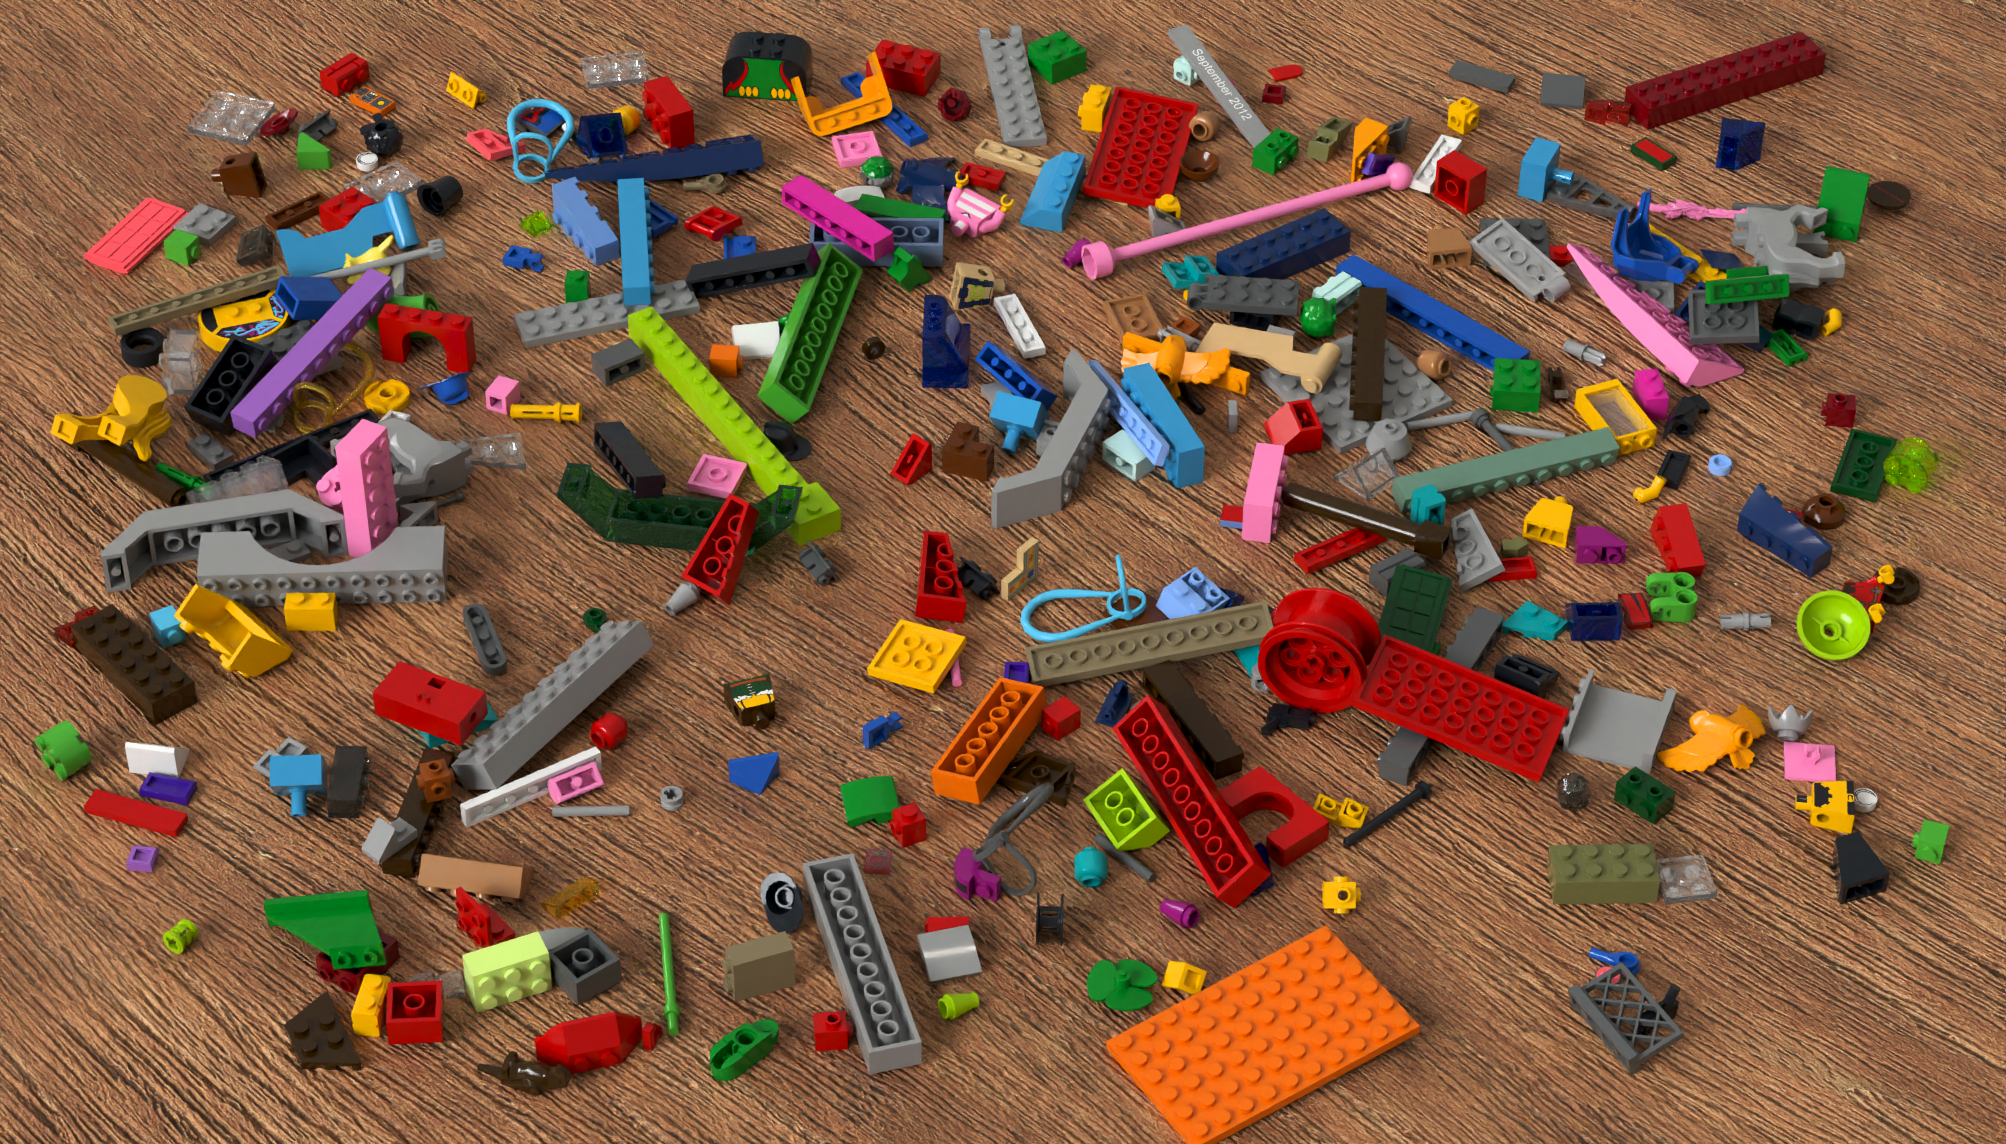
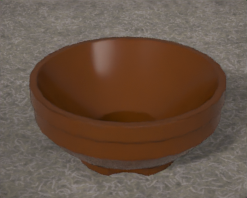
M1192 150L1186 152L1180 158L1182 173L1196 182H1204L1218 172L1219 159L1209 151Z
M1827 493L1809 498L1804 503L1802 509L1804 521L1817 529L1830 530L1838 528L1844 523L1846 517L1844 505ZM1819 502L1829 503V504H1832V505H1830V506H1824V505L1820 504Z

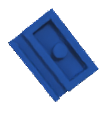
M650 199L651 226L648 227H651L652 237L655 238L671 229V225H678V217Z
M734 236V239L724 237V259L756 253V236Z

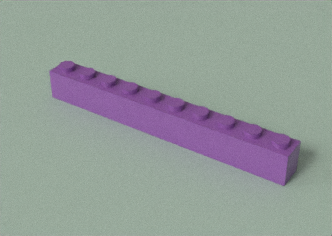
M369 268L230 412L233 427L254 438H257L265 431L269 424L282 414L289 403L294 401L297 395L311 383V380L319 372L323 371L331 359L335 358L339 351L352 340L353 336L365 327L372 316L376 315L380 308L393 297L392 277Z

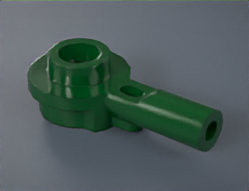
M592 608L583 614L584 624L591 632H596V634L607 621V614L602 609Z

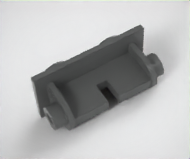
M328 109L323 114H317L309 124H303L299 128L298 133L303 132L319 142L324 136L337 129L338 122L336 119L329 117L331 110Z
M807 540L810 547L800 551L799 560L807 568L817 584L827 585L833 577L838 583L839 580L834 574L837 571L830 559L827 561L823 559L826 555L819 545L814 547Z

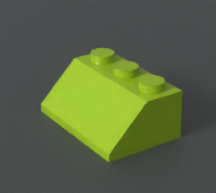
M1123 768L1083 799L1119 852L1151 847L1170 832L1140 786Z

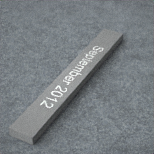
M1184 24L1168 30L1169 38L1251 146L1255 148L1270 134L1189 26Z

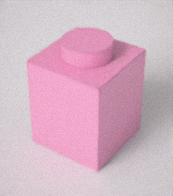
M499 375L485 391L487 409L508 415L511 404L516 405L521 399L519 381Z

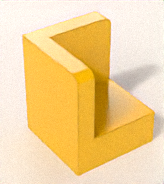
M1169 961L1162 986L1194 995L1201 991L1207 971L1188 963Z

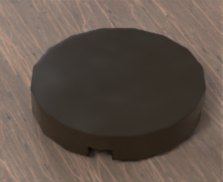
M1897 567L1896 570L1893 569L1894 582L1892 584H1885L1883 582L1884 590L1881 601L1893 605H1906L1915 601L1920 592L1918 577L1904 568ZM1879 570L1873 575V577L1876 575L1880 576Z

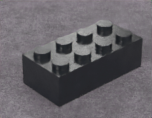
M233 334L184 406L191 420L230 437L235 430L230 412L278 363L272 350Z

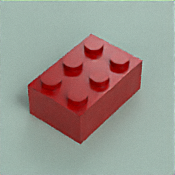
M881 40L874 50L886 86L889 89L925 97L941 74V53L912 47L911 45L894 43L889 40ZM869 60L866 62V78L873 76Z
M664 76L644 82L642 98L645 103V109H643V115L645 120L651 123L653 131L659 134L662 143L666 144L668 148L680 147V149L688 144H694L693 109L669 77Z

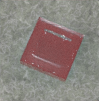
M867 848L864 873L890 875L893 850Z

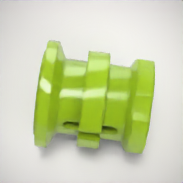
M182 919L178 925L165 932L162 937L168 949L176 954H180L184 951V947L188 946L192 940L198 937L199 933L197 927L190 920Z

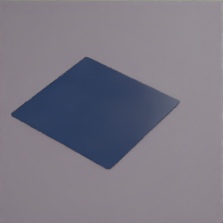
M1700 249L1712 268L1724 270L1743 268V265L1733 253Z

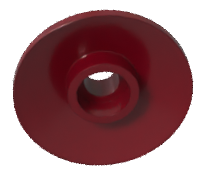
M290 108L274 115L263 124L260 134L262 136H271L277 133L279 135L286 134L290 130L289 126L298 115L297 110Z

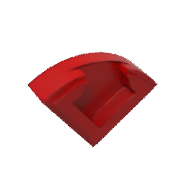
M648 1022L643 1027L642 1043L644 1049L651 1051L654 1049L663 1033L660 1025Z

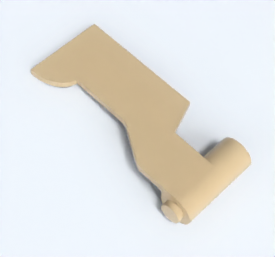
M1213 323L1195 353H1211L1228 348L1231 354L1262 359L1283 374L1300 376L1303 388L1310 393H1319L1342 357L1341 349L1333 343H1324L1316 355L1293 351V336L1220 323Z

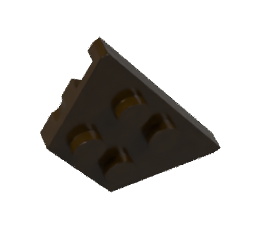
M1033 751L1022 758L1011 760L996 783L1027 794L1042 783L1052 782L1054 792L1047 801L1065 807L1075 779L1076 767L1073 763Z
M328 991L324 992L284 1024L285 1033L302 1069L323 1068L325 1070H336L337 1066H352L353 1071L361 1070V1062Z

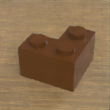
M957 422L942 450V472L987 482L994 468V446L979 442V426Z

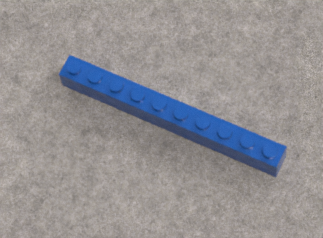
M1354 254L1336 266V276L1344 271L1351 275V278L1355 277L1360 280L1362 287L1387 288V313L1491 371L1494 368L1495 358L1529 360V350Z

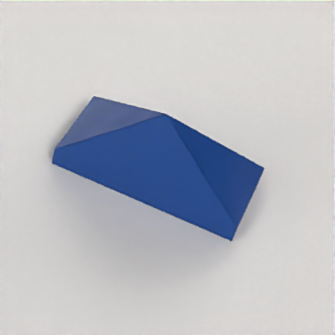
M778 752L728 760L730 782L760 795L780 773Z

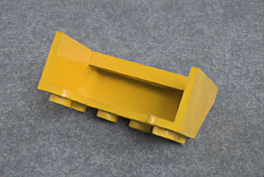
M197 584L194 585L174 615L181 622L179 626L184 631L190 634L194 631L201 638L209 640V646L219 653L222 652L219 658L222 660L221 665L231 672L237 670L239 674L248 679L250 676L257 677L288 660L293 653V649L244 605Z

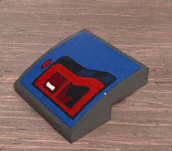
M534 107L524 110L518 115L515 120V127L523 133L531 131L532 133L541 134L549 138L566 121L562 115L554 110Z

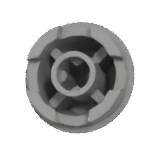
M1394 419L1378 421L1373 426L1365 442L1367 453L1374 456L1377 463L1384 465H1394V461L1402 458L1406 460L1412 449V442L1406 426Z

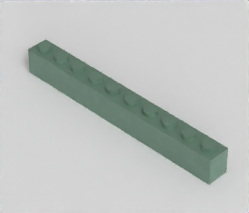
M1606 427L1394 478L1391 493L1401 514L1411 512L1412 492L1429 484L1434 485L1438 493L1445 497L1446 503L1459 502L1474 496L1480 497L1486 493L1501 492L1515 486H1525L1528 483H1532L1537 477L1539 481H1546L1549 478L1567 476L1573 472L1588 471L1594 467L1611 465L1616 462L1620 447L1610 428Z

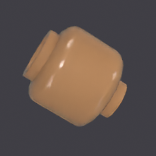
M1202 111L1195 115L1189 123L1192 137L1198 141H1208L1214 137L1220 128L1218 117L1210 111Z
M1435 349L1424 350L1416 362L1417 369L1434 380H1441L1447 376L1452 366L1448 354Z

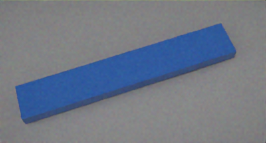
M858 71L842 77L841 85L858 99L863 97L860 85L865 77ZM893 102L891 112L884 117L878 118L909 147L928 141V134Z

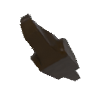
M514 1051L507 1055L501 1068L485 1064H479L477 1070L502 1080L500 1084L533 1096H537L546 1090L566 1088L571 1080L570 1071L564 1066L558 1064L556 1067H549L540 1062L524 1061Z

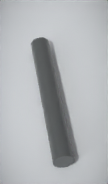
M1099 833L1095 836L1094 841L1145 880L1152 882L1155 879V873L1125 851L1119 852L1104 835Z

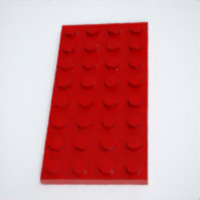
M1116 86L1082 194L1148 208L1149 205L1155 207V199H1160L1165 194L1173 196L1180 172V158L1186 152L1191 135L1189 123L1197 115L1199 104Z
M1384 634L1381 644H1379L1367 669V678L1362 679V685L1359 686L1351 704L1355 708L1536 782H1539L1570 710Z

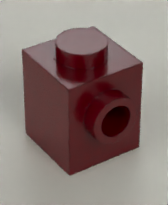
M1827 393L1826 402L1821 404V416H1825V426L1853 428L1856 413V395Z

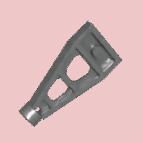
M1574 174V180L1571 185L1558 182L1547 192L1546 200L1563 207L1617 219L1620 210L1627 207L1630 211L1628 222H1632L1635 219L1638 211L1637 206L1630 203L1626 204L1589 179L1578 174ZM1582 191H1587L1594 196L1589 201L1575 199ZM1604 200L1611 204V206L1604 207L1597 204Z

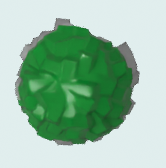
M873 156L868 158L860 168V175L865 184L868 182L870 186H878L883 189L889 187L893 182L895 175L893 164L884 157Z

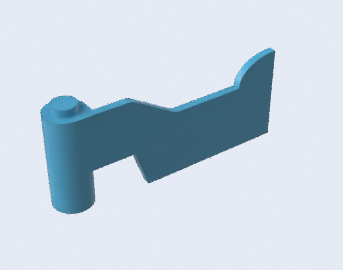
M399 191L391 192L386 195L387 198L383 202L364 207L345 228L304 239L303 235L295 230H276L290 276L310 277L341 269L344 267L346 253L351 257H358L370 248H373V237L390 232L394 233L399 251H407L420 246L421 244L405 195L399 194Z

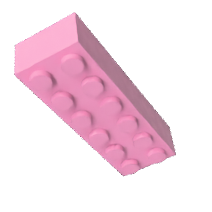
M362 419L335 446L349 556L354 558L360 557L378 547L392 534L396 527H399L387 427Z

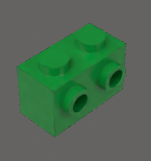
M1276 128L1253 148L1252 166L1275 175L1298 155L1299 137Z

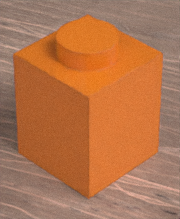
M712 344L709 356L710 373L715 377L737 378L738 371L743 369L744 356L740 355V347Z

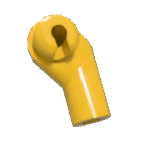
M1656 475L1649 488H1636L1633 497L1638 499L1640 503L1656 499L1667 480L1662 476Z

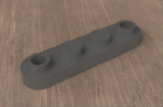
M481 604L466 606L462 612L463 621L484 672L490 675L503 673L507 669V658L486 607Z

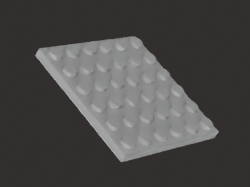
M1353 334L1331 342L1341 349L1342 357L1319 393L1306 391L1301 384L1300 376L1283 374L1274 367L1260 372V379L1285 403L1304 399L1311 400L1323 427L1322 438L1339 454L1364 445L1373 426L1377 423V421L1353 420V411L1349 410L1350 383L1355 382L1350 381L1351 367H1356L1351 366L1352 340L1357 338L1352 337ZM1385 338L1381 420L1394 419L1405 425L1406 422L1422 420L1451 408L1453 399L1428 376L1420 372L1407 357ZM1321 347L1307 353L1316 355Z

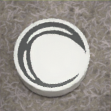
M371 152L359 154L356 157L357 168L366 172L376 169L378 167L377 155Z
M1859 788L1854 791L1855 810L1871 812L1876 808L1877 795L1872 790Z

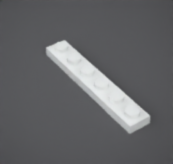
M595 746L523 778L514 780L498 789H493L490 792L461 803L463 824L468 828L549 793L547 787L549 779L594 761L599 771H601V752Z

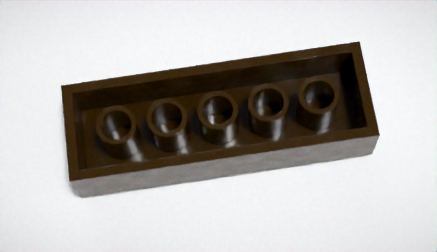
M113 604L71 625L74 647L154 725L198 703L194 681Z

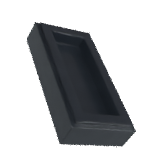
M1668 450L1657 475L1667 480L1664 487L1678 489L1689 466L1691 455Z

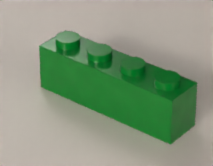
M863 193L855 206V209L869 218H944V230L946 228V210Z

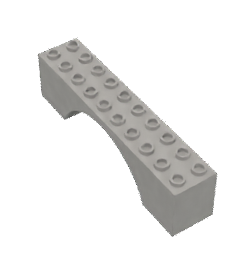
M445 526L396 527L392 534L372 551L349 561L329 565H306L281 559L261 547L250 531L201 532L197 581L198 585L233 599L245 607L284 606L286 593H336L337 605L447 601L449 557Z

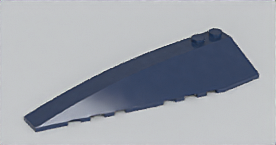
M755 134L705 141L706 146L696 143L684 146L685 150H680V147L664 149L663 154H660L659 151H650L623 156L622 161L619 162L616 159H607L600 162L599 165H596V163H585L579 165V168L569 166L544 171L546 178L567 180L576 177L578 181L618 182L617 179L644 178V181L720 172H725V175L737 174L740 169H746L747 172L760 170L759 166H764L760 139Z

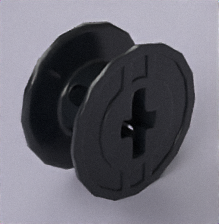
M1037 893L1036 945L1039 943V932L1060 933V946H1062L1064 894H1061V906L1055 907L1040 906V894Z

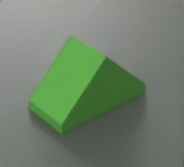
M300 133L296 151L298 169L332 168L331 150L305 133Z

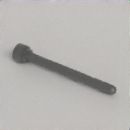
M1478 408L1471 414L1470 421L1477 428L1485 429L1504 451L1514 450V447L1491 423V416L1484 408ZM1538 477L1532 481L1535 485H1541L1542 483Z

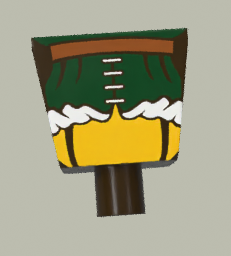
M769 674L723 684L724 703L741 726L745 727L755 724L757 729L763 730L770 725V720L775 718V701Z

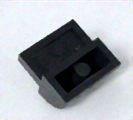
M1518 654L1513 656L1506 655L1496 664L1494 679L1545 699L1547 689L1558 680L1559 676L1558 671Z

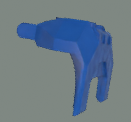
M1650 188L1642 193L1637 216L1631 224L1628 225L1630 211L1627 207L1618 212L1611 241V249L1614 256L1613 264L1618 269L1620 275L1638 281L1654 282L1668 280L1679 284L1686 279L1689 273H1694L1698 270L1699 263L1696 259L1682 255L1680 248L1666 237L1651 233L1649 227V208L1652 189Z

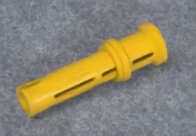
M557 402L555 405L511 404L510 414L511 419H554L557 423L562 421L581 423L582 404L564 405L562 402Z

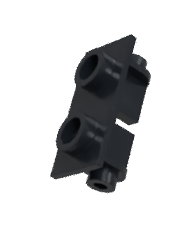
M960 557L963 565L957 567L958 578L965 587L974 582L969 589L981 599H989L992 596V591H995L998 595L1000 594L995 585L997 580L990 573H982L981 568L973 560L968 562L963 557Z

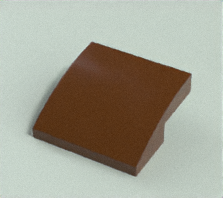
M1140 590L1146 597L1147 605L1145 610L1131 620L1119 618L1110 623L1118 630L1169 620V618L1156 607L1158 600ZM1128 595L1130 609L1134 610L1139 607L1142 600L1137 596ZM1123 598L1115 602L1112 608L1124 612ZM1107 609L1102 613L1105 618L1112 616Z

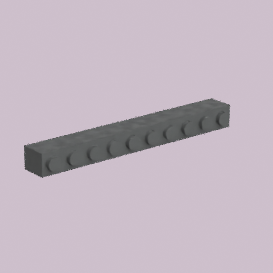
M1477 606L1473 614L1467 616L1464 628L1458 630L1454 644H1449L1445 659L1478 672L1503 633L1504 615ZM1398 725L1396 735L1389 738L1387 749L1385 752L1381 751L1378 756L1379 777L1407 787L1435 740Z

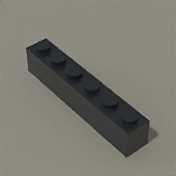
M808 243L695 264L691 266L685 282L690 292H694L696 298L815 277L821 259L814 244Z
M622 421L595 423L594 446L634 499L662 497L663 488L666 487L665 475L658 469V466L655 465L651 457L648 456L644 448L640 446L637 439L633 437Z

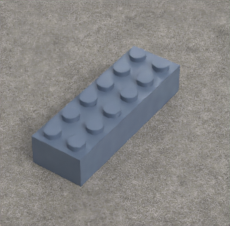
M871 218L892 231L894 236V250L875 262L814 223H810L809 243L814 244L817 252L830 242L858 266L890 267L894 262V251L900 246L911 256L913 254L916 255L923 262L921 266L943 267L944 218Z

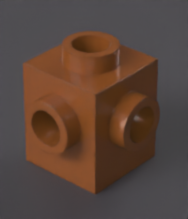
M445 759L419 764L420 775H416L419 790L424 791L427 803L452 798L451 783L455 782V776L452 767L447 768Z

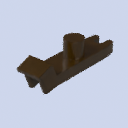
M1549 367L1548 379L1553 402L1556 404L1558 399H1562V403L1565 404L1566 399H1568V390L1565 388L1562 370L1560 367H1557V371H1553L1552 367Z

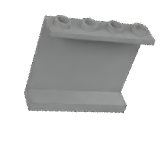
M1589 669L1587 677L1581 678L1579 685L1580 694H1575L1572 705L1574 710H1569L1566 724L1568 726H1563L1560 741H1564L1562 752L1630 769L1636 766L1645 773L1651 774L1674 710L1677 690L1667 688L1663 701L1595 685L1593 684L1594 669Z

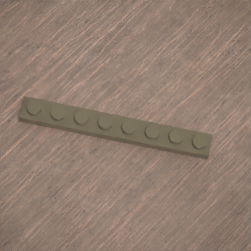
M277 265L107 317L108 324L116 336L126 335L138 329L149 328L152 325L168 322L184 315H191L207 308H214L217 305L233 302L239 298L256 295L269 289H276L280 276H286V274Z

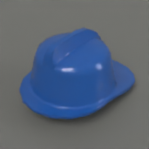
M462 372L443 381L419 387V389L432 388L441 402L449 405L456 404L469 396L467 377L471 373Z

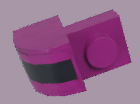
M963 847L954 863L956 891L967 900L973 894L997 902L1001 896V877L987 872V868L982 861L976 863L972 858L973 850Z

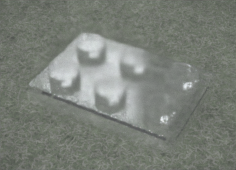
M643 51L580 58V66L586 89L618 87L649 81Z
M395 160L343 185V191L353 186L376 202L381 203L387 198L386 195L391 192L399 191V194L404 195L412 193L422 185V179Z

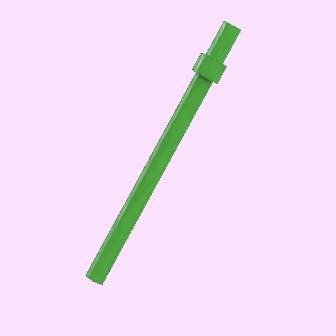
M661 913L659 915L666 1000L664 1018L667 1020L668 1033L670 1035H677L679 1033L678 1019L680 1018V1007L676 1003L669 914Z

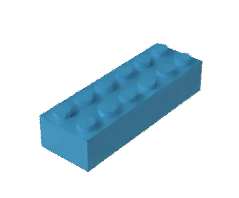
M1148 362L1124 368L1123 379H1121L1123 391L1170 445L1168 457L1165 458L1163 464L1168 479L1173 481L1177 489L1202 483L1205 446L1151 364Z

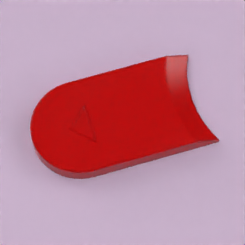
M1287 65L1272 68L1268 72L1274 77V82L1300 77L1303 74V69L1298 65Z

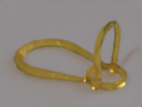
M350 341L343 347V349L351 350L359 355L365 364L366 372L363 380L335 410L334 397L325 388L310 382H300L294 386L295 408L293 410V420L299 430L304 433H310L332 424V418L369 387L373 381L375 367L372 357L365 348L353 341ZM300 388H304V389L300 392V398H299V389H300ZM306 388L323 394L328 399L330 407L321 401L304 400ZM311 406L318 407L327 414L325 424L316 428L306 427L298 420V415L302 409Z

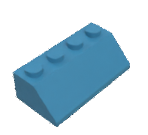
M1064 151L1044 163L1021 217L1020 225L1057 232L1063 231L1086 175V155Z

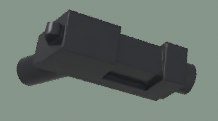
M1274 703L1272 707L1268 708L1267 724L1261 728V732L1268 736L1277 727L1308 730L1310 724L1315 725L1316 715L1312 714V709L1305 708L1300 710L1290 708L1289 705Z
M1671 984L1664 999L1658 1003L1671 1019H1674L1679 1004L1676 998L1681 990L1675 984ZM1647 1010L1642 1013L1641 1019L1656 1020L1657 1013ZM1640 1025L1638 1034L1648 1035L1654 1027Z

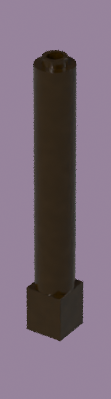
M74 411L73 413H71V414H74V415H77V416H82V415H80L79 413H77L76 411ZM60 439L77 452L81 450L86 451L170 507L183 506L188 501L189 493L185 487L109 440H83L78 443L69 444Z
M1289 483L1288 486H1284L1282 489L1281 499L1285 506L1414 546V552L1441 560L1450 547V527L1424 520L1422 524L1295 483Z

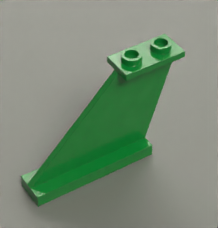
M1765 265L1726 269V279L1705 281L1706 304L1789 297V274L1768 275L1767 266Z
M368 890L265 899L263 906L269 927L281 926L329 955L334 970L387 964L383 943L373 918V908Z

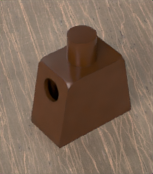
M257 152L227 156L224 158L219 169H213L211 173L213 182H223L226 193L230 195L261 198L267 187Z

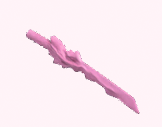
M1676 199V203L1670 202L1668 205L1651 203L1649 212L1667 214L1665 220H1673L1687 215L1689 219L1694 218L1698 222L1704 217L1734 219V214L1746 213V209L1742 208L1740 211L1725 210L1719 207L1707 209L1705 205L1701 207L1691 201L1688 203Z

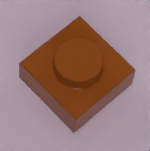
M1184 316L1170 326L1193 338L1201 332V324Z

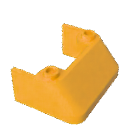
M876 52L867 55L873 76L865 78L860 85L863 97L823 110L818 98L814 96L805 97L799 76L791 79L800 110L814 135L819 137L826 136L884 117L891 112L892 101Z

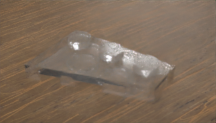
M521 433L451 441L454 445L464 441L471 446L472 454L466 457V459L471 461L473 465L526 470Z

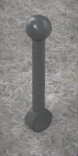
M458 492L451 498L437 502V507L456 500L462 501L465 496L462 492Z

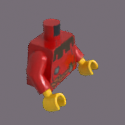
M1891 565L1881 567L1879 570L1880 576L1876 575L1862 582L1846 581L1843 585L1842 592L1854 597L1865 608L1870 620L1871 633H1873L1875 623H1879L1885 614L1881 604L1884 590L1883 582L1885 584H1892L1894 582V570Z

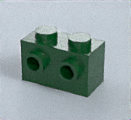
M1635 766L1616 782L1614 800L1655 825L1673 810L1676 791Z

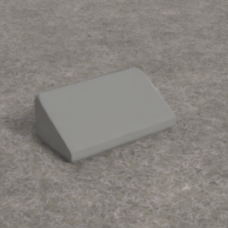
M403 262L395 264L390 272V277H392L394 293L406 296L407 263Z

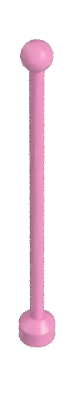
M1397 162L1390 165L1385 174L1115 249L1103 241L1087 244L1081 250L1082 263L1089 278L1095 280L1111 275L1116 263L1121 260L1387 186L1394 190H1404L1411 185L1413 172L1407 164Z

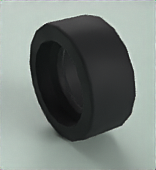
M138 329L123 335L120 340L122 359L130 366L149 367L157 364L165 355L163 335L156 329ZM138 345H153L151 348H148L146 350L132 349Z

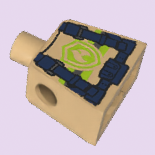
M956 263L949 297L954 310L988 306L991 303L992 293L1004 292L1005 283L1003 279H994L991 268L987 266Z

